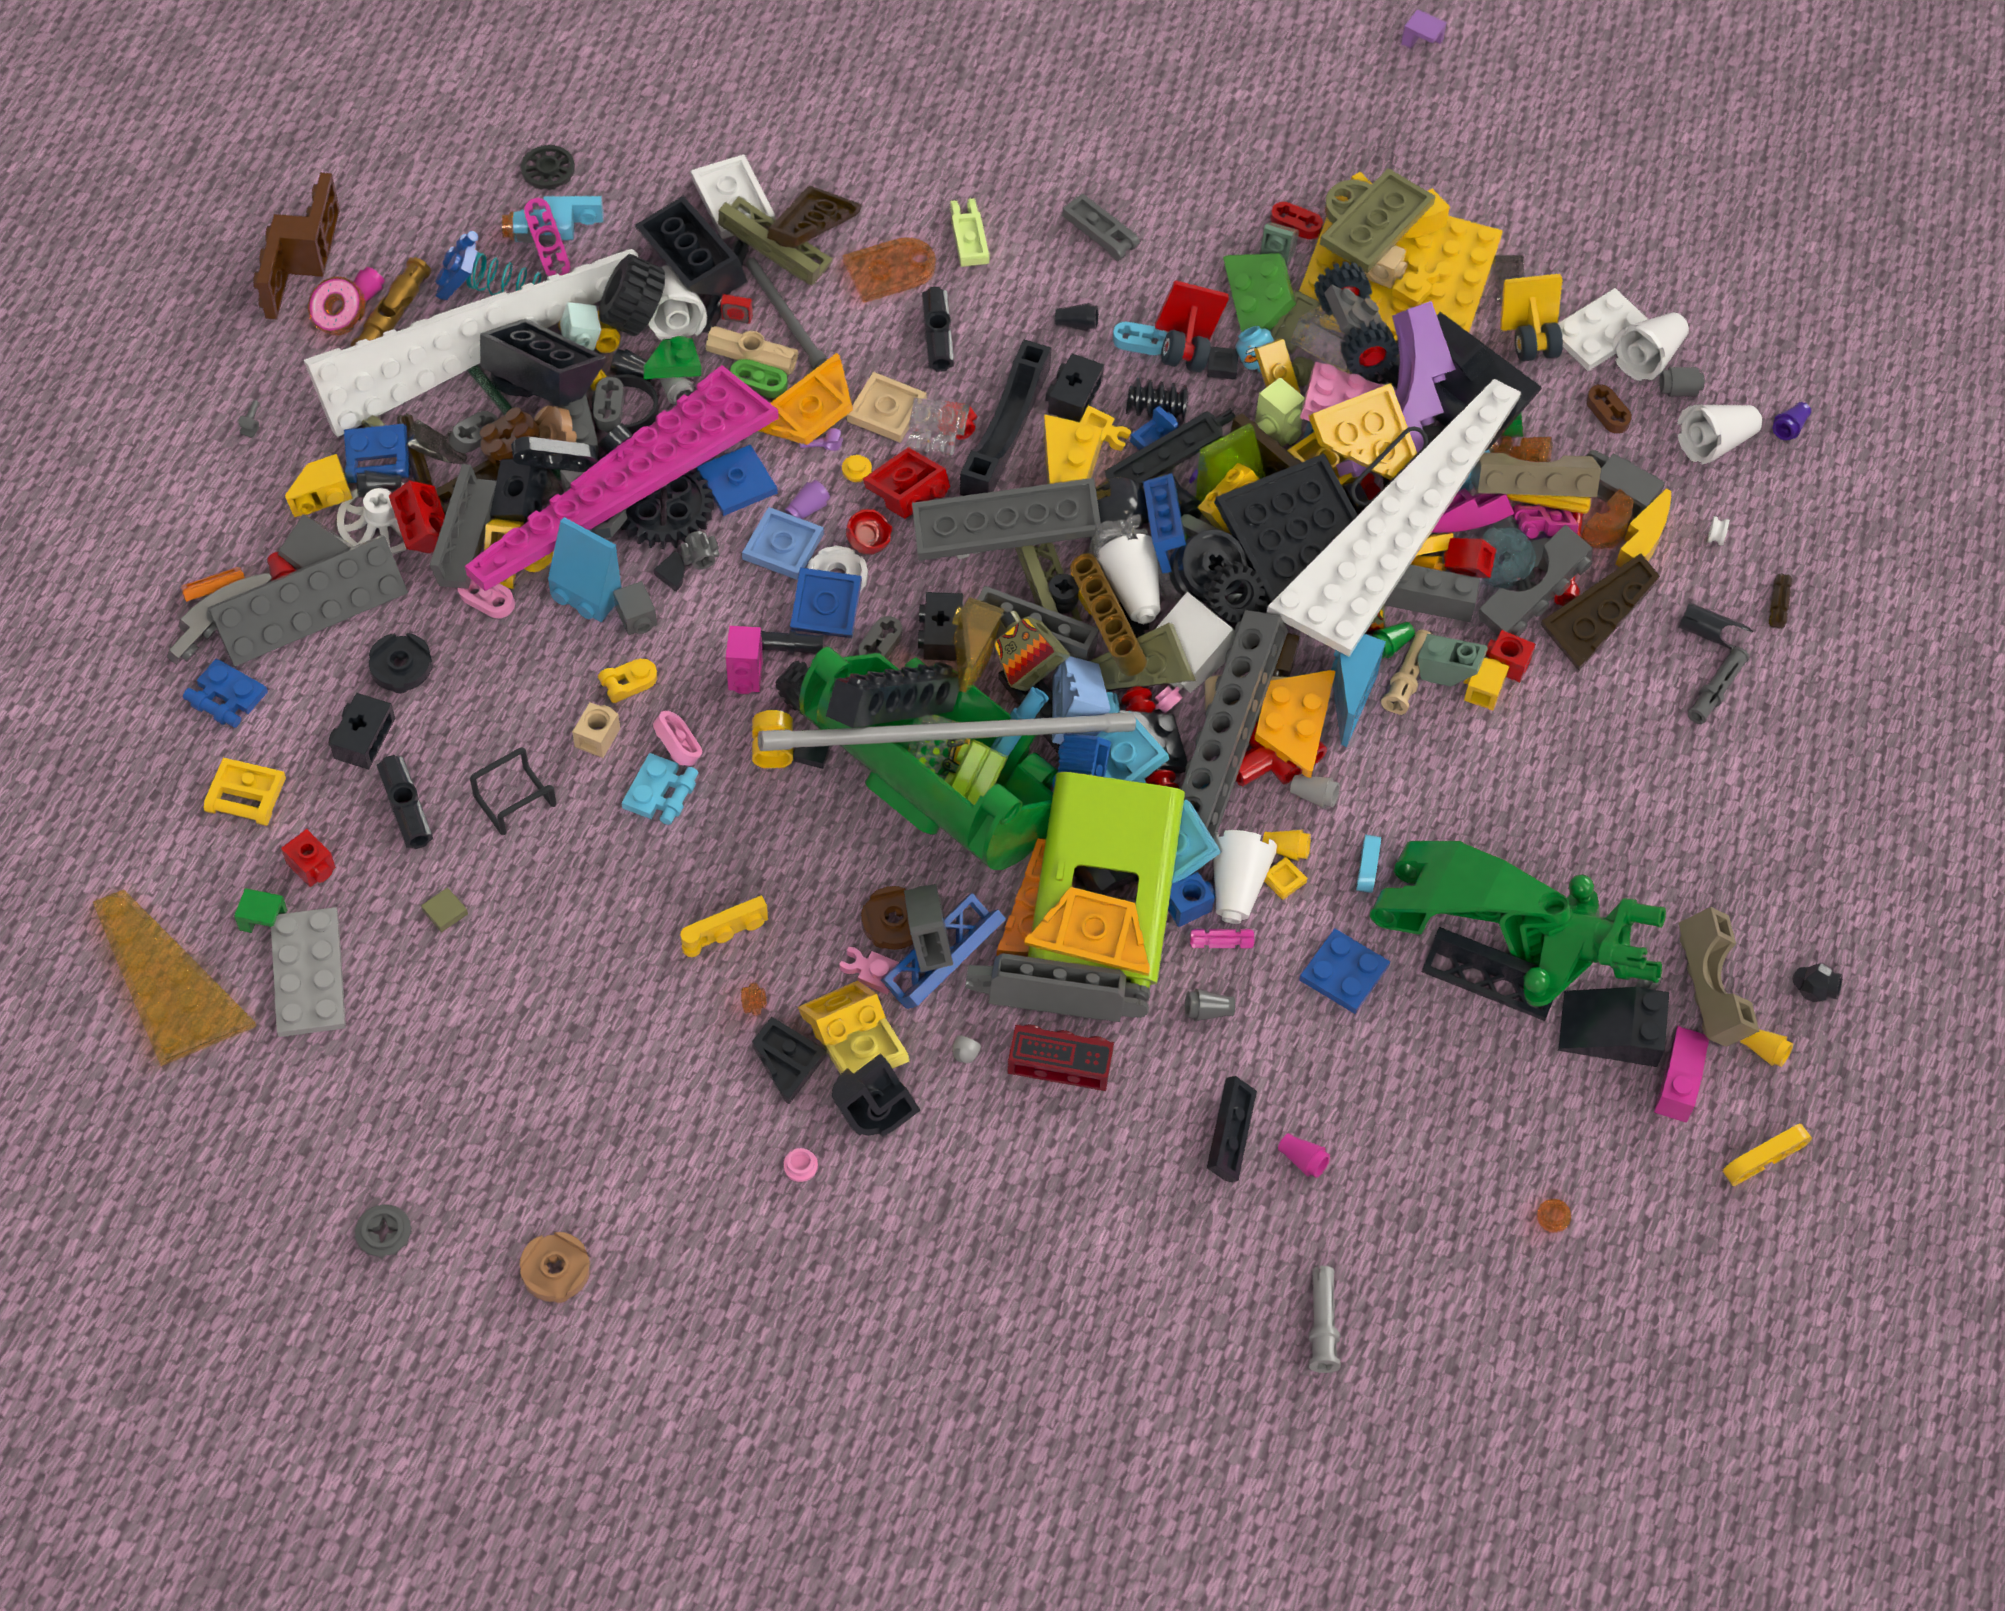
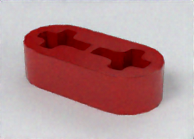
M1278 202L1272 207L1270 217L1272 223L1299 230L1298 236L1304 239H1315L1320 236L1323 219L1317 213L1289 202ZM1283 213L1288 214L1284 216V218L1280 217L1281 215H1283ZM1309 223L1314 224V226L1312 225L1310 228L1305 227L1308 226Z

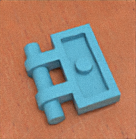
M649 753L622 801V808L652 819L658 809L663 811L660 821L666 825H671L675 816L678 817L684 808L682 803L687 794H691L695 788V779L699 772L693 767H687L685 773L678 776L676 775L679 769L678 763ZM669 786L675 788L671 798H664Z

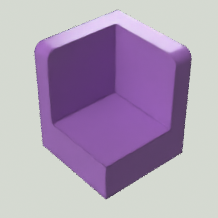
M1417 9L1404 26L1401 44L1412 48L1419 37L1431 43L1437 42L1441 44L1447 22Z

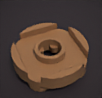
M548 405L537 413L534 420L539 426L540 433L538 437L536 434L534 437L576 443L577 435L575 431H572V419L568 409Z
M554 1232V1235L546 1237L541 1235L534 1238L522 1252L520 1258L521 1278L526 1289L536 1298L547 1302L563 1303L570 1297L578 1294L586 1285L590 1275V1260L583 1243L573 1235L564 1232ZM558 1260L562 1261L561 1267L563 1270L561 1272L549 1273V1268L546 1266L549 1262L555 1264Z

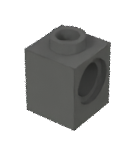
M642 581L613 591L615 608L628 635L634 633L644 634L650 631L652 627L657 626L656 610Z

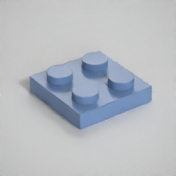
M768 507L742 552V559L798 580L800 567L805 568L824 535V527Z

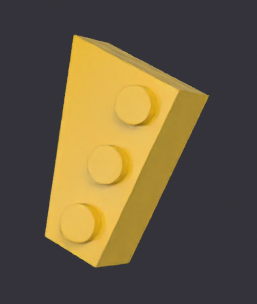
M1044 414L1043 438L1047 484L1091 478L1101 449L1103 428Z

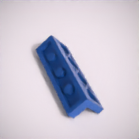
M1172 473L1143 481L1152 541L1163 574L1172 571L1168 550L1186 545L1177 489Z
M973 893L968 894L944 918L946 929H956V943L950 947L953 965L921 972L916 951L913 948L881 979L882 983L906 1009L918 1006L1006 920L998 909L989 912ZM968 905H971L981 917L975 925H963V910ZM956 918V924H950ZM912 961V967H906ZM900 972H912V986L904 993L894 982L893 978ZM919 973H924V974L918 979V974H919Z

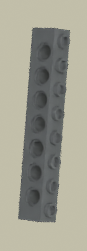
M1245 610L1242 620L1236 625L1233 646L1226 653V665L1223 674L1216 681L1214 699L1206 709L1204 727L1197 734L1194 755L1186 765V777L1182 787L1179 789L1185 792L1184 800L1187 799L1191 802L1196 812H1199L1198 815L1212 838L1218 832L1288 633V629L1280 615ZM1228 728V730L1221 733L1223 729ZM1219 755V757H1218L1217 759L1211 761V759H1212L1213 757ZM1209 783V785L1206 788L1201 789L1203 785Z

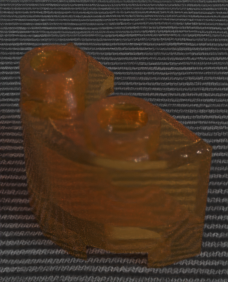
M1621 489L1608 500L1607 505L1610 509L1603 514L1597 512L1584 526L1581 538L1592 548L1612 549L1620 544L1626 535L1632 517L1634 501Z

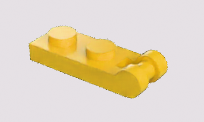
M762 895L684 927L680 933L683 953L688 957H695L700 954L704 946L714 942L724 943L729 941L735 933L745 929L752 931L761 927L764 921L768 920L767 904Z

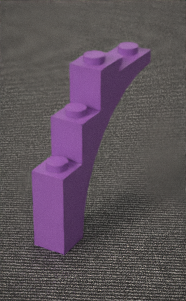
M1432 301L1392 316L1398 337L1400 356L1396 397L1407 427L1416 426L1422 430L1423 426L1434 423L1433 416L1444 412L1434 384L1446 380L1445 373L1455 370ZM1410 431L1418 453L1424 444L1423 437L1417 431ZM1349 459L1336 465L1339 476L1351 473L1353 478L1360 476L1367 469Z

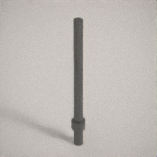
M754 257L749 258L745 265L808 355V362L812 368L816 369L828 358L823 351L818 350L757 260Z

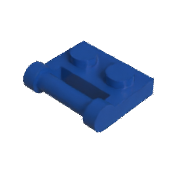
M404 424L344 430L345 476L348 484L357 483V473H364V470L401 475V478H409L407 427ZM397 457L396 464L358 468V461Z

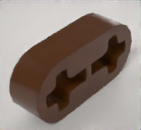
M1598 384L1591 387L1587 395L1586 404L1601 424L1614 434L1627 431L1632 420L1630 410L1609 386ZM1596 396H1598L1599 398H1604V397H1605L1606 400H1605V402H1604L1602 399L1596 400L1595 397H1596ZM1613 416H1614L1616 419L1622 418L1623 421H1622V422H1620L1619 420H1614V421H1613L1612 418H1613Z

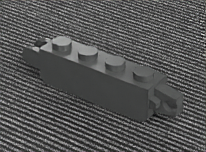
M1004 953L995 957L994 966L969 965L967 970L965 988L989 994L988 1004L1120 1022L1121 1016L1142 1018L1149 1013V1004H1147V1001L1150 999L1149 988L1134 983H1127L1126 975L1121 970Z

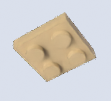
M873 372L852 405L853 411L847 414V422L901 443L925 404L927 393Z

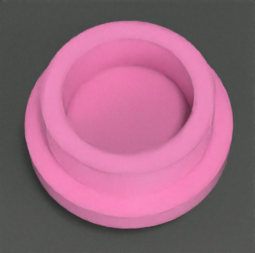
M1167 686L1155 697L1158 702L1155 705V709H1160L1165 714L1183 698L1178 692L1180 690L1179 687L1176 686L1172 690Z
M794 1149L784 1159L785 1174L793 1181H808L817 1172V1158L807 1149Z

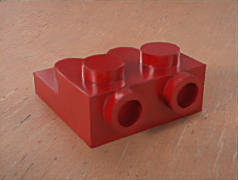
M909 447L863 478L865 488L883 498L886 508L904 519L913 515L912 503L943 498L951 487L944 467Z

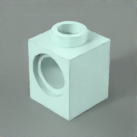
M567 302L560 321L562 336L594 351L601 332L596 305Z

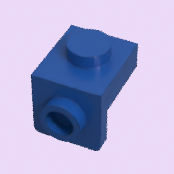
M1158 406L1153 411V419L1131 434L1130 442L1138 450H1141L1177 429L1178 422L1171 413L1165 412Z

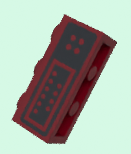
M1015 1024L1008 1058L1007 1074L1106 1091L1114 1042L1107 1041L1100 1036L1088 1038L1074 1035L1066 1030L1055 1032L1043 1030L1033 1024H1026L1024 1026Z

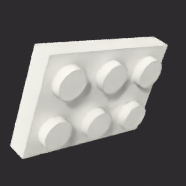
M744 154L691 170V178L721 239L735 235L718 225L719 209L725 202L732 205L738 196L775 220V214ZM741 208L738 209L740 212H742L750 218L749 213H747Z
M1614 288L1558 324L1562 331L1563 348L1589 371L1617 353L1616 349L1613 351L1612 345L1615 336L1623 328L1649 319Z

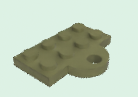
M1389 168L1372 185L1360 180L1339 182L1331 187L1326 196L1325 214L1333 225L1321 236L1320 245L1348 262L1356 263L1358 267L1361 266L1363 271L1368 273L1434 204L1435 195ZM1337 196H1345V197H1347L1349 200H1348V201H1339V200L1336 199V197H1337Z

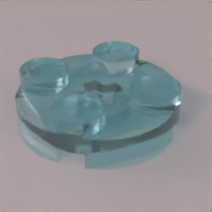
M1512 527L1491 528L1484 533L1483 539L1496 549L1491 578L1482 579L1495 588H1509L1514 586L1513 582L1518 581L1520 578L1524 580L1531 573L1536 560L1535 549L1527 536L1519 529ZM1507 552L1511 556L1510 559H1505L1503 564H1500V555Z

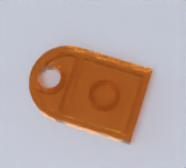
M910 237L894 239L843 255V263L863 303L921 286L932 278L936 269V257L932 248L922 240ZM917 255L926 256L928 260L925 262H916L913 260V258Z

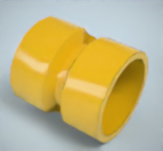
M778 710L759 712L752 718V738L754 739L752 741V761L761 768H785L793 761V748L789 750L760 751L758 747L759 731L769 730L793 731V718L789 714Z

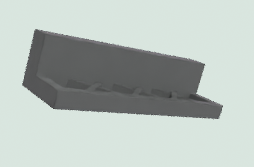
M470 464L461 465L430 562V568L438 585L442 587L469 589L471 579L466 575L465 565L480 554L485 538L486 524L491 519L490 513L497 481L477 479Z

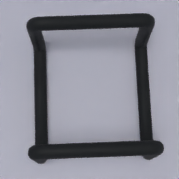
M523 747L514 750L470 776L474 798L501 835L507 834L504 817L543 795L551 807L557 805L554 787L552 785L543 786L530 768L527 752ZM521 755L523 769L538 788V791L504 809L496 818L479 794L476 779Z

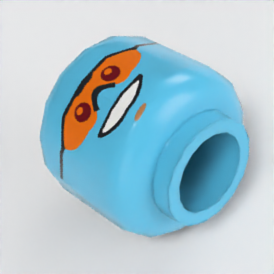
M1254 326L1239 334L1236 350L1246 369H1257L1258 372H1261L1254 348L1270 343L1274 339L1269 330Z

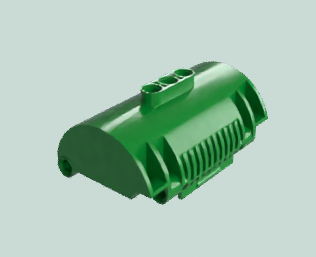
M827 646L816 654L805 675L799 697L800 710L803 716L820 730L852 728L826 717L835 680L850 677V674L867 675L868 671L881 673L885 669H900L880 653L842 657L831 647ZM915 657L907 662L904 667L917 668L919 664H926ZM963 677L953 712L924 716L923 718L927 720H922V724H939L940 719L946 720L947 723L1010 720L1011 716ZM934 716L938 718L936 723L931 722V718ZM916 717L862 727L920 725V723L917 722ZM1025 735L1019 739L1014 749L1008 755V759L995 785L984 796L981 795L975 805L945 782L948 776L946 774L949 771H945L941 776L937 775L938 771L942 768L940 764L942 761H939L934 767L929 765V760L933 757H936V761L940 760V757L935 756L933 750L937 748L934 745V740L931 744H927L925 741H917V745L912 741L840 745L871 771L865 780L866 786L911 824L930 835L937 834L941 828L993 870H1004L1013 866L1033 851L1038 838L1046 839L1053 792L1049 789L1058 770L1035 752L1028 756L1030 745L1036 735ZM997 737L958 739L957 745L971 743L972 740H976L991 747ZM944 740L943 750L946 748L947 740ZM940 744V746H939V749H940L941 753H942V744ZM927 745L931 753H926L925 758L928 759L926 765L919 761L924 756H922L920 751L914 753V747L917 746L921 749ZM951 762V768L947 769L956 772L959 766Z

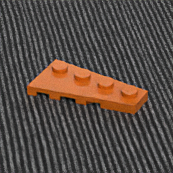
M1038 838L1025 871V877L1018 890L1003 937L999 942L996 956L1004 953L1028 957L1029 946L1024 944L1025 938L1032 932L1046 839Z

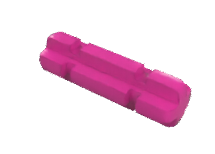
M1192 929L1190 932V945L1192 948H1204V945H1209V948H1235V945H1240V948H1252L1254 946V931L1252 929H1240V932H1236V929H1209V932H1205V929Z

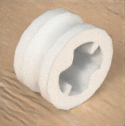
M1717 516L1713 517L1707 543L1717 541L1718 545L1723 546L1729 526V519L1720 521Z

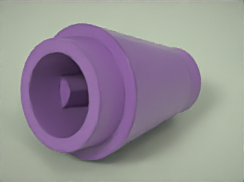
M819 481L807 482L785 509V512L804 519L827 506V501L831 497Z

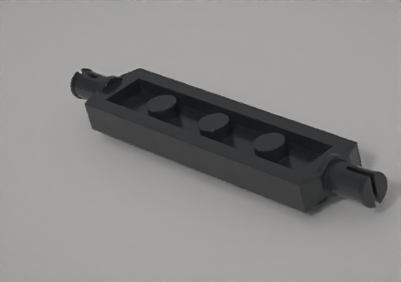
M1229 408L1216 417L1208 411L1200 414L1105 470L1106 481L1095 487L1096 491L1110 489L1109 478L1123 477L1133 479L1143 486V481L1157 478L1217 443L1221 438L1223 439L1222 427L1233 421L1236 417L1234 412L1232 413V409Z

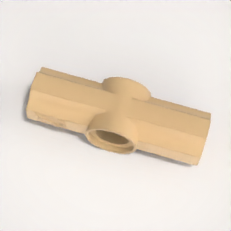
M715 326L711 328L706 343V351L735 360H753L779 368L787 375L793 373L798 358V350L765 341L763 335L757 331H747L741 334Z

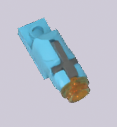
M602 196L543 197L550 206L561 240H574V223L586 225L603 223ZM534 209L530 216L535 215L539 226H544L542 213L546 210ZM524 210L510 211L509 214L502 215L503 238H510L511 241L534 242ZM550 232L543 233L539 238V243L553 245L556 242L555 235Z

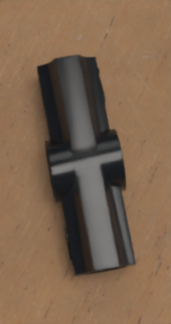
M940 286L929 287L928 290L922 292L928 367L936 372H943L954 366L947 291L941 289Z
M391 755L385 757L377 764V769L406 848L414 849L425 847L429 841L433 840V835L403 756ZM404 800H410V801L407 802V803H403V804L400 803V802H402V801H404Z

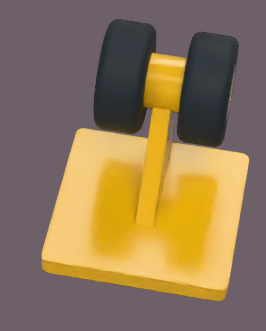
M1561 274L1506 279L1504 281L1500 328L1502 331L1516 330L1515 349L1520 361L1534 360L1537 351L1541 350L1546 358H1558L1562 354L1563 336L1558 324L1563 279Z

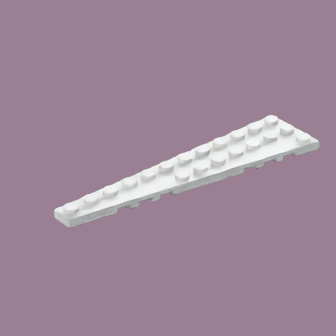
M629 249L597 260L592 264L576 267L571 273L562 276L559 274L547 277L548 280L536 285L529 283L521 286V290L509 294L502 292L434 315L430 319L411 323L409 328L397 332L393 329L384 332L382 337L370 341L367 339L358 341L356 346L344 350L337 348L304 359L332 432L339 437L344 434V430L355 429L362 425V420H367L371 415L378 417L479 364L480 333L525 318L548 328L562 319L567 302L593 305L600 301L606 284L618 263L628 254H633L637 257L638 254L633 249Z
M1494 379L1268 605L1266 613L1280 615L1284 623L1350 657L1518 402L1521 392Z

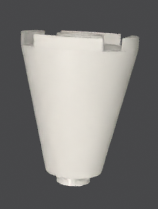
M667 265L660 267L665 271V285L659 305L648 323L650 329L653 330L655 336L660 340L671 339L675 336L699 335L706 326L707 312L704 304L697 293L690 292Z
M1672 312L1623 328L1615 336L1612 345L1613 351L1616 349L1617 365L1634 380L1641 381L1642 379L1652 380L1664 370L1688 335L1689 327L1687 321L1682 315Z
M1692 405L1684 409L1678 418L1677 425L1682 424V433L1678 434V441L1691 461L1707 464L1757 434L1761 429L1762 417L1759 411L1751 405Z
M1136 534L1138 539L1128 540L1127 535L1121 536L1101 547L1098 551L1100 557H1096L1130 619L1140 624L1152 622L1160 612L1158 558L1151 536Z
M1225 830L1224 836L1219 837L1218 832H1216L1213 837L1221 851L1219 855L1213 858L1216 913L1222 916V921L1240 924L1241 920L1248 919L1275 857L1277 844L1269 839L1268 844L1260 841L1261 835L1241 830Z

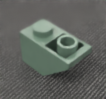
M1272 222L1267 223L1263 231L1260 254L1280 253L1288 269L1297 246L1299 230Z
M1427 634L1417 657L1421 679L1431 683L1453 686L1478 674L1488 650L1487 645Z

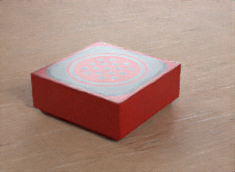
M723 294L721 299L722 319L751 324L753 317L752 299Z

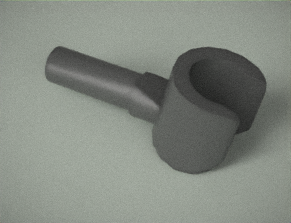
M253 400L246 416H241L238 420L241 426L240 434L251 438L254 437L259 429V422L254 420L259 406L258 401Z

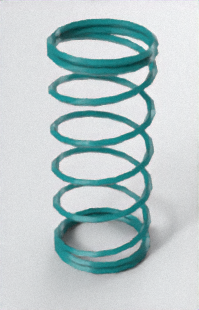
M477 252L472 270L473 274L471 273L466 279L468 288L483 291L487 287L492 296L504 292V287L507 286L512 274V263L509 262L503 271L501 290L497 293H492L489 283L493 281L496 275L498 259L496 257L490 263L487 273V285L484 288H478V284L475 282L476 266L481 256V268L477 280L480 278V282L486 271L487 260L484 253ZM496 260L495 269L490 279L491 268ZM509 265H510L509 275H508L507 280H506V282H505V284H504V279H505L506 271H507V269H508V267H509ZM523 267L519 272L515 291L521 290V286L525 283L527 276L526 267ZM524 271V277L519 287L520 277L522 275V272ZM540 271L535 274L532 281L533 285L535 284L538 275L539 279L537 284L541 282Z

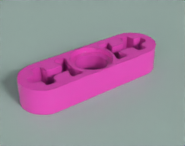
M541 198L529 200L525 205L524 214L547 277L557 273L555 270H549V268L553 267L550 255L544 258L543 254H552L558 249H561V253H556L559 264L565 263L566 265L562 267V273L559 275L562 276L570 273V262L549 204ZM534 206H539L540 209L546 210L542 213L544 226H539L535 215L530 216L534 212ZM545 232L553 233L556 237V242L551 247H543L539 243L540 236Z

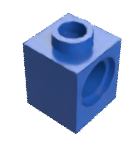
M1198 872L1172 884L1168 912L1178 927L1212 912L1215 899V891L1209 881L1204 882ZM1185 897H1194L1197 901H1188Z

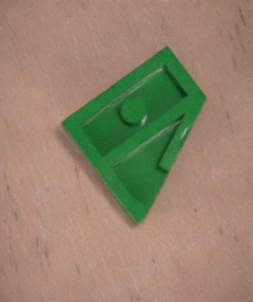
M684 336L663 339L644 365V379L701 376V363L693 339Z

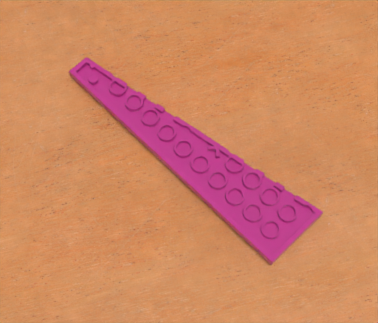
M721 365L697 384V390L689 396L685 394L681 396L674 408L668 412L663 410L656 416L657 421L651 426H644L639 429L630 439L625 440L570 483L571 488L563 495L556 494L549 500V506L541 512L534 511L529 515L526 524L520 528L511 529L501 540L492 544L465 565L466 575L481 589L487 591L553 552L560 521L564 517L587 530L594 528L779 419L778 409Z

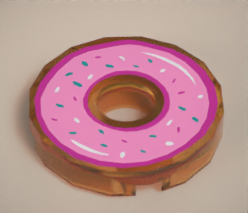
M331 277L323 280L315 287L309 298V318L316 328L328 335L340 336L355 328L354 325L358 320L361 321L364 315L366 305L364 293L354 282L345 277ZM337 300H342L341 309L336 313H332L333 304Z

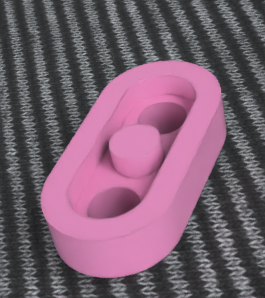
M471 580L469 589L457 588L463 602L492 618H504L510 615L515 608L512 592L500 583L487 591L481 589L473 580ZM474 589H479V592L476 594L470 593ZM499 603H504L499 607H495Z
M662 711L653 722L656 735L661 739L674 762L682 766L694 765L702 755L701 746L681 717L670 711Z

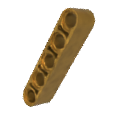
M1085 553L1077 556L1071 562L1070 569L1109 652L1124 675L1134 676L1139 674L1146 667V657L1101 566L1092 554Z

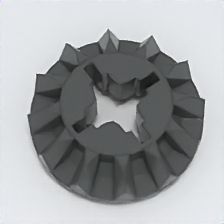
M386 1204L368 1209L361 1215L355 1227V1237L358 1246L368 1256L374 1255L381 1259L391 1254L397 1255L403 1246L408 1245V1239L412 1233L410 1220L406 1213L396 1206ZM385 1220L388 1229L394 1232L387 1234L386 1239L382 1243L379 1235L374 1232L381 1230Z

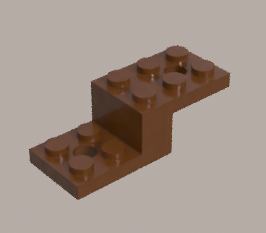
M320 172L318 183L313 184L312 187L313 203L312 206L307 207L306 217L274 214L271 226L266 227V246L260 250V269L255 271L253 278L254 288L258 289L259 307L263 308L266 319H278L289 274L324 277L340 213L332 173Z

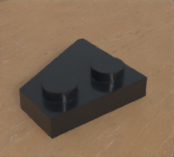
M772 1016L752 1041L753 1049L784 1101L788 1104L792 1102L827 1056L824 1048Z

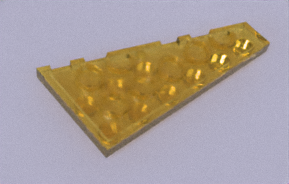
M124 889L93 901V905L161 1066L257 1027L255 1021Z

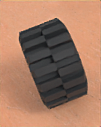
M633 254L625 256L612 272L604 289L599 307L600 321L633 337L643 331L652 319L663 294L665 285V271L663 268Z

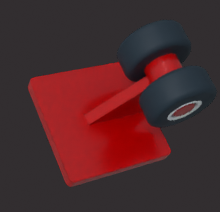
M1180 281L1173 282L1155 321V329L1168 332L1161 351V361L1164 365L1176 367L1181 360H1186V367L1189 371L1201 373L1205 369L1211 349L1210 338L1229 301L1227 293Z

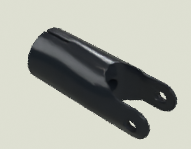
M1690 602L1678 627L1729 649L1737 646L1727 643L1722 638L1721 633L1724 627L1734 625L1753 632L1750 627Z

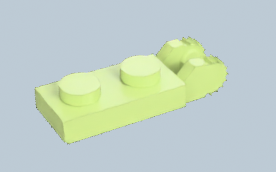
M975 198L968 199L967 210L969 213L960 214L957 200L950 201L952 227L960 266L989 264L986 237Z

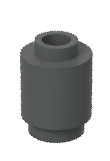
M1669 367L1668 370H1663L1659 377L1660 393L1668 394V397H1697L1699 391H1703L1705 386L1704 373H1700L1698 367Z

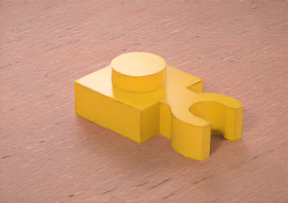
M1422 261L1418 266L1417 274L1409 270L1395 285L1392 296L1412 308L1419 306L1432 292L1433 284L1439 278L1440 269L1437 268L1434 272L1427 273L1428 262Z
M1089 405L1079 422L1103 428L1101 446L1105 440L1109 442L1111 448L1117 451H1122L1126 444L1117 437L1128 439L1131 431L1126 427L1113 426L1115 418Z

